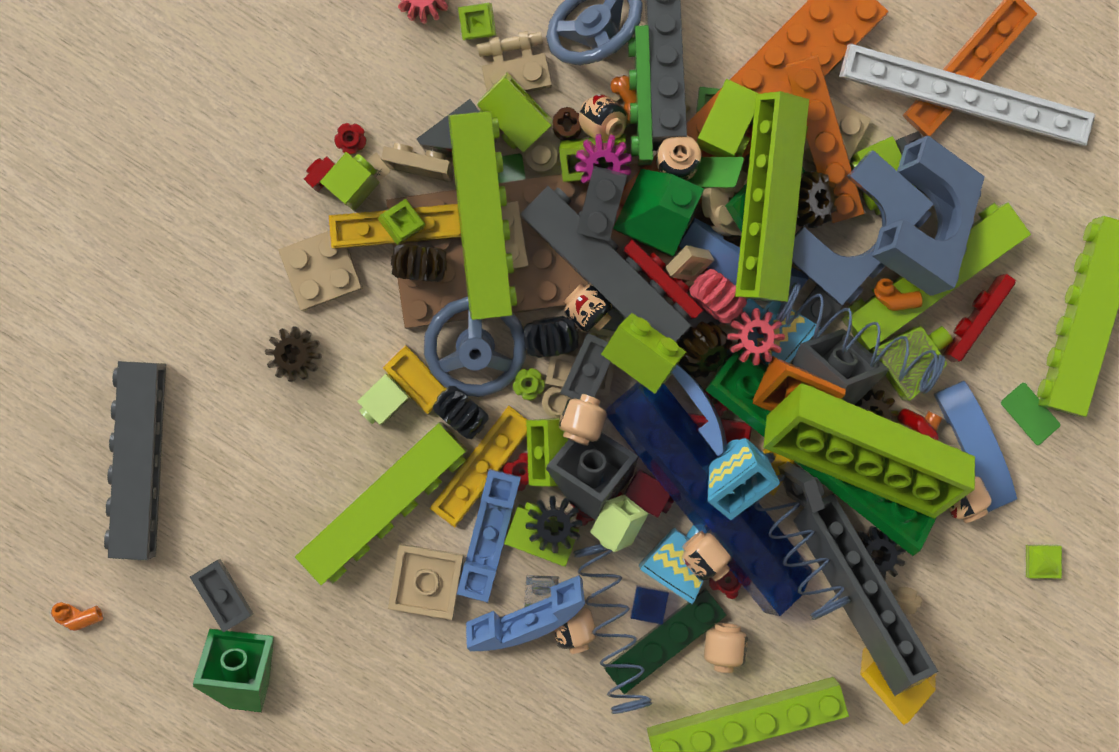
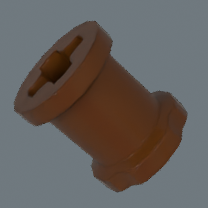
M564 107L559 109L553 116V131L558 139H576L580 135L582 128L579 123V113L575 109ZM564 118H570L571 123L576 125H572L571 131L567 132L564 131L562 125L558 124H563Z

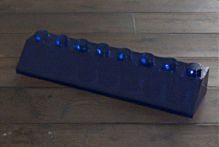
M635 383L605 409L607 418L697 530L712 534L730 554L731 559L727 564L730 571L763 612L781 616L802 596V594L798 593V588L812 574V568L808 564L796 567L783 565L784 558L794 546L788 538L774 539L769 537V531L775 522L766 511L756 510L754 507L755 503L730 520L708 502L709 466L719 456H717L699 432L697 424L665 384L654 394L641 383ZM760 503L757 504L758 508H763ZM778 526L772 531L773 536L784 535ZM797 550L786 561L787 564L806 562ZM808 582L802 587L801 592H805Z

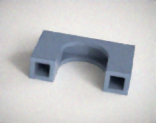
M927 135L905 145L897 172L922 190L934 203L938 219L935 239L929 237L908 221L902 219L880 228L872 257L932 296L954 289L958 282L962 259L967 249L966 245L974 223V215L978 200L981 197L985 176Z
M874 150L869 151L847 175L850 181L875 202L881 214L882 227L905 219L916 228H920L932 214L928 210L934 203ZM801 227L795 234L792 263L841 305L846 301L849 304L852 303L863 291L860 285L868 276L873 279L885 267L884 264L872 257L875 244L862 254L846 257L831 251L805 227Z

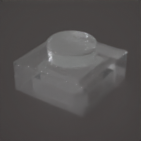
M526 575L524 607L551 597L550 587L559 584V576Z

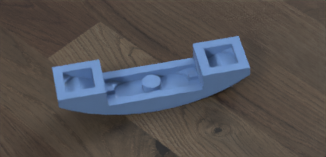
M694 218L686 230L679 247L683 249L687 245L709 250L714 261L707 269L716 270L736 285L740 247L724 240L723 235L716 233L710 225ZM792 267L790 287L793 283L797 282L802 288L809 278L803 272Z
M677 365L671 374L675 376L708 420L698 430L717 456H720L726 451L727 441L718 412L701 385L685 369Z
M961 381L934 393L946 423L951 425L961 450L975 456V476L982 479L992 500L991 505L987 508L988 512L1017 500L1015 488L998 442L967 383Z
M489 469L457 595L488 603L521 477Z
M578 575L550 587L551 597L501 618L495 611H492L466 622L467 649L471 652L508 648L532 641L556 630L572 619L585 605L582 578Z

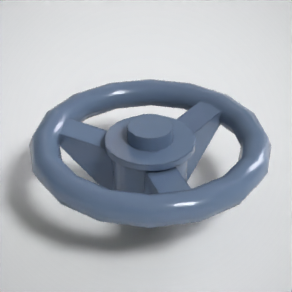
M565 0L558 6L549 21L546 38L551 54L563 63L581 66L599 62L616 53L632 38L635 26H639L642 14V1L627 0L630 6L629 15L619 31L623 0H605L603 5L590 6L577 17L576 21H565V19L579 4L586 0ZM559 35L591 47V50L582 52L569 51L561 45Z
M468 297L448 303L433 316L425 332L424 356L430 373L445 388L456 386L466 396L484 397L502 391L515 380L516 375L526 360L527 348L524 345V330L521 321L513 312L511 316L500 317L509 327L514 340L513 358L510 359L495 351L493 337L488 331L482 329V319H471ZM468 310V329L459 335L456 341V351L439 360L437 355V337L443 325L455 314ZM462 367L470 370H481L489 367L504 371L497 379L481 385L465 384L452 378L447 372Z

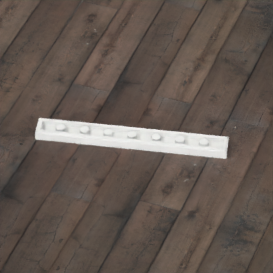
M854 44L847 45L839 78L1079 146H1087L1095 114Z

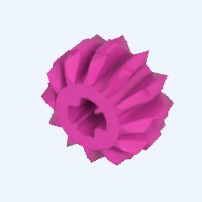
M596 134V145L586 139L583 142L586 151L578 150L576 153V158L581 162L575 165L576 172H585L581 177L583 184L590 181L594 166L602 168V165L598 163L600 157H605L606 162H609L608 168L604 169L627 175L631 173V168L625 164L632 161L631 154L623 153L626 149L625 142L614 146V135H610L607 143L603 142L602 135Z

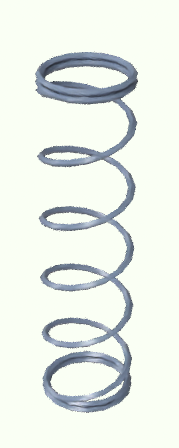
M796 282L790 287L788 302H782L776 320L782 322L786 318V325L791 324L809 302L816 297H820L821 306L814 339H818L839 314L848 311L849 324L842 348L843 353L848 351L867 328L876 325L878 335L870 366L874 367L882 355L896 341L904 339L906 341V353L898 378L899 382L903 380L920 358L927 353H933L934 358L921 379L919 390L926 394L934 387L944 368L945 356L937 355L934 350H928L919 355L905 370L909 355V341L906 336H900L890 342L876 358L881 336L878 322L866 325L847 345L852 326V312L850 308L838 311L818 333L824 308L822 295L816 294L809 298L789 320L792 306L799 294L801 285ZM932 371H933V375H932L931 379H930L929 382H928V379H929V377H930V375H931V373H932Z
M774 453L765 454L770 463L776 458ZM783 474L777 475V477L780 478V482L784 480L786 476ZM762 498L756 501L754 507L759 511H772L794 506L771 527L769 537L782 539L810 533L786 555L783 565L796 567L825 561L801 583L798 593L812 595L841 589L825 605L811 613L812 620L825 616L850 603L849 596L836 600L844 591L842 586L801 592L802 587L829 563L830 559L819 558L801 563H786L790 555L810 539L815 532L814 530H805L788 535H772V531L776 526L795 511L800 503L793 502L771 508H758L757 504Z
M598 544L573 552L575 554L574 557L578 558L607 551L582 565L578 570V574L587 577H614L619 579L590 595L585 600V604L594 607L626 608V610L597 626L592 631V634L599 637L634 639L628 645L603 658L600 661V665L604 667L641 669V672L636 676L617 685L607 693V696L612 698H640V700L619 704L611 708L612 714H619L650 706L653 702H651V698L642 695L611 694L640 677L645 670L639 665L603 663L631 647L637 641V637L627 634L596 633L603 626L625 615L630 609L622 604H595L588 602L596 595L615 586L622 580L620 575L588 574L581 572L586 566L612 552V550Z

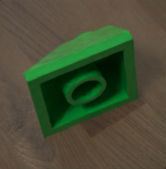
M641 169L613 230L674 257L701 200L704 188L673 174Z
M209 629L193 681V687L229 709L262 713L269 686L274 636L236 631H225L223 633L222 630Z

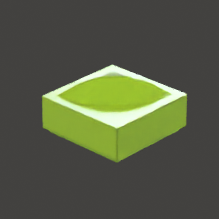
M492 3L458 7L462 40L496 36Z
M407 199L385 211L378 218L397 245L421 231L426 225Z
M1026 545V577L1062 578V546Z

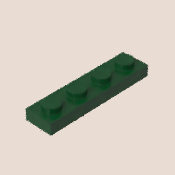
M706 588L697 594L693 604L685 603L637 640L631 647L608 663L639 665L645 670L640 677L619 688L623 694H626L709 630L715 623H718L727 616ZM604 667L616 685L629 680L641 672V669Z

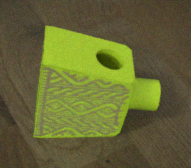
M921 326L913 327L879 343L876 358L895 338L906 336L909 341L906 370L923 352L934 350L937 355L941 354L940 351L951 344L953 339L943 326L929 335ZM899 339L882 355L879 361L889 368L885 376L902 400L910 401L920 392L921 379L928 365L933 360L934 355L933 353H927L920 358L903 380L899 382L898 378L906 353V341ZM875 347L868 351L873 354ZM932 371V373H931V375H930V377H929V379H928V382H929V380L931 379V377H932V375H933V371Z

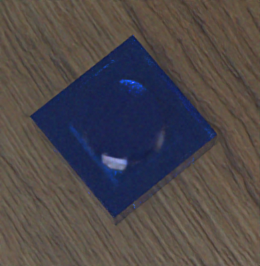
M636 585L630 618L663 625L669 592L667 590Z

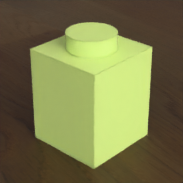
M385 374L357 402L362 406L359 412L371 424L377 422L379 425H382L411 397L389 374Z
M623 494L606 501L590 533L599 539L602 546L617 552L633 544L648 513Z

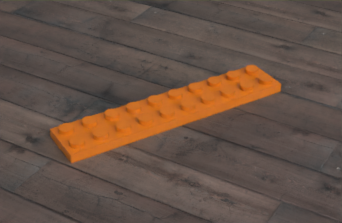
M808 0L730 80L759 94L781 91L794 95L785 68L786 65L818 55L824 77H826L844 59L847 45H858L887 15L888 10L877 0ZM721 89L686 123L687 135L696 142ZM752 125L749 126L745 136L750 138V141L742 155L744 160L750 155ZM700 149L701 157H716ZM657 154L653 157L652 164L645 165L642 169L659 172L656 164ZM639 172L624 186L619 204L622 208Z

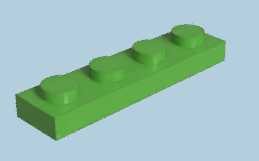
M649 25L635 26L634 36L628 41V57H634L635 70H629V90L636 91V103H630V123L637 124V136H631V156H638V166L651 165L653 161Z

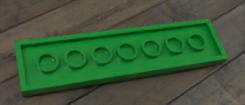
M740 349L738 352L729 355L706 391L765 437L766 419L771 411L754 405L753 398L767 367L759 362V365H752L751 354L745 362H741L739 358L744 350ZM796 462L813 477H817L824 486L910 555L914 556L921 551L936 518L934 519Z

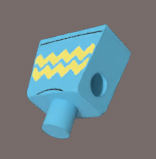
M753 299L746 300L747 304L742 309V312L745 311L751 321L752 311L755 308L760 310V320H762L767 312H771L773 315L769 324L771 325L779 321L776 320V316L782 304L781 302L770 301L763 309ZM791 310L789 320L794 316L796 311ZM801 314L789 325H786L785 318L781 322L782 326L774 330V334H784L785 339L780 341L774 340V344L780 346L782 350L780 353H775L769 349L768 351L771 356L790 363L795 357L800 344L809 341L814 335L817 324ZM752 328L754 332L748 333V340H753L754 346L758 347V341H763L764 336L757 332V328ZM760 353V359L768 367L770 362H766Z
M746 438L732 440L727 444L726 451L713 460L709 466L708 502L732 520L777 487L780 481L768 457Z
M698 520L695 521L687 535L675 527L671 529L639 564L641 571L691 604L695 601L703 581L699 580L683 562L682 555L685 550L682 546L699 531L704 533L713 531Z

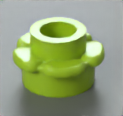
M533 368L529 370L521 369L513 383L514 392L517 395H521L525 400L535 399L545 388V382L541 379L542 374ZM527 381L532 382L531 387L526 386Z

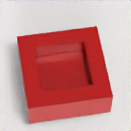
M327 156L323 160L321 158L316 159L307 168L306 172L308 175L304 180L315 191L319 192L324 187L320 181L335 163Z

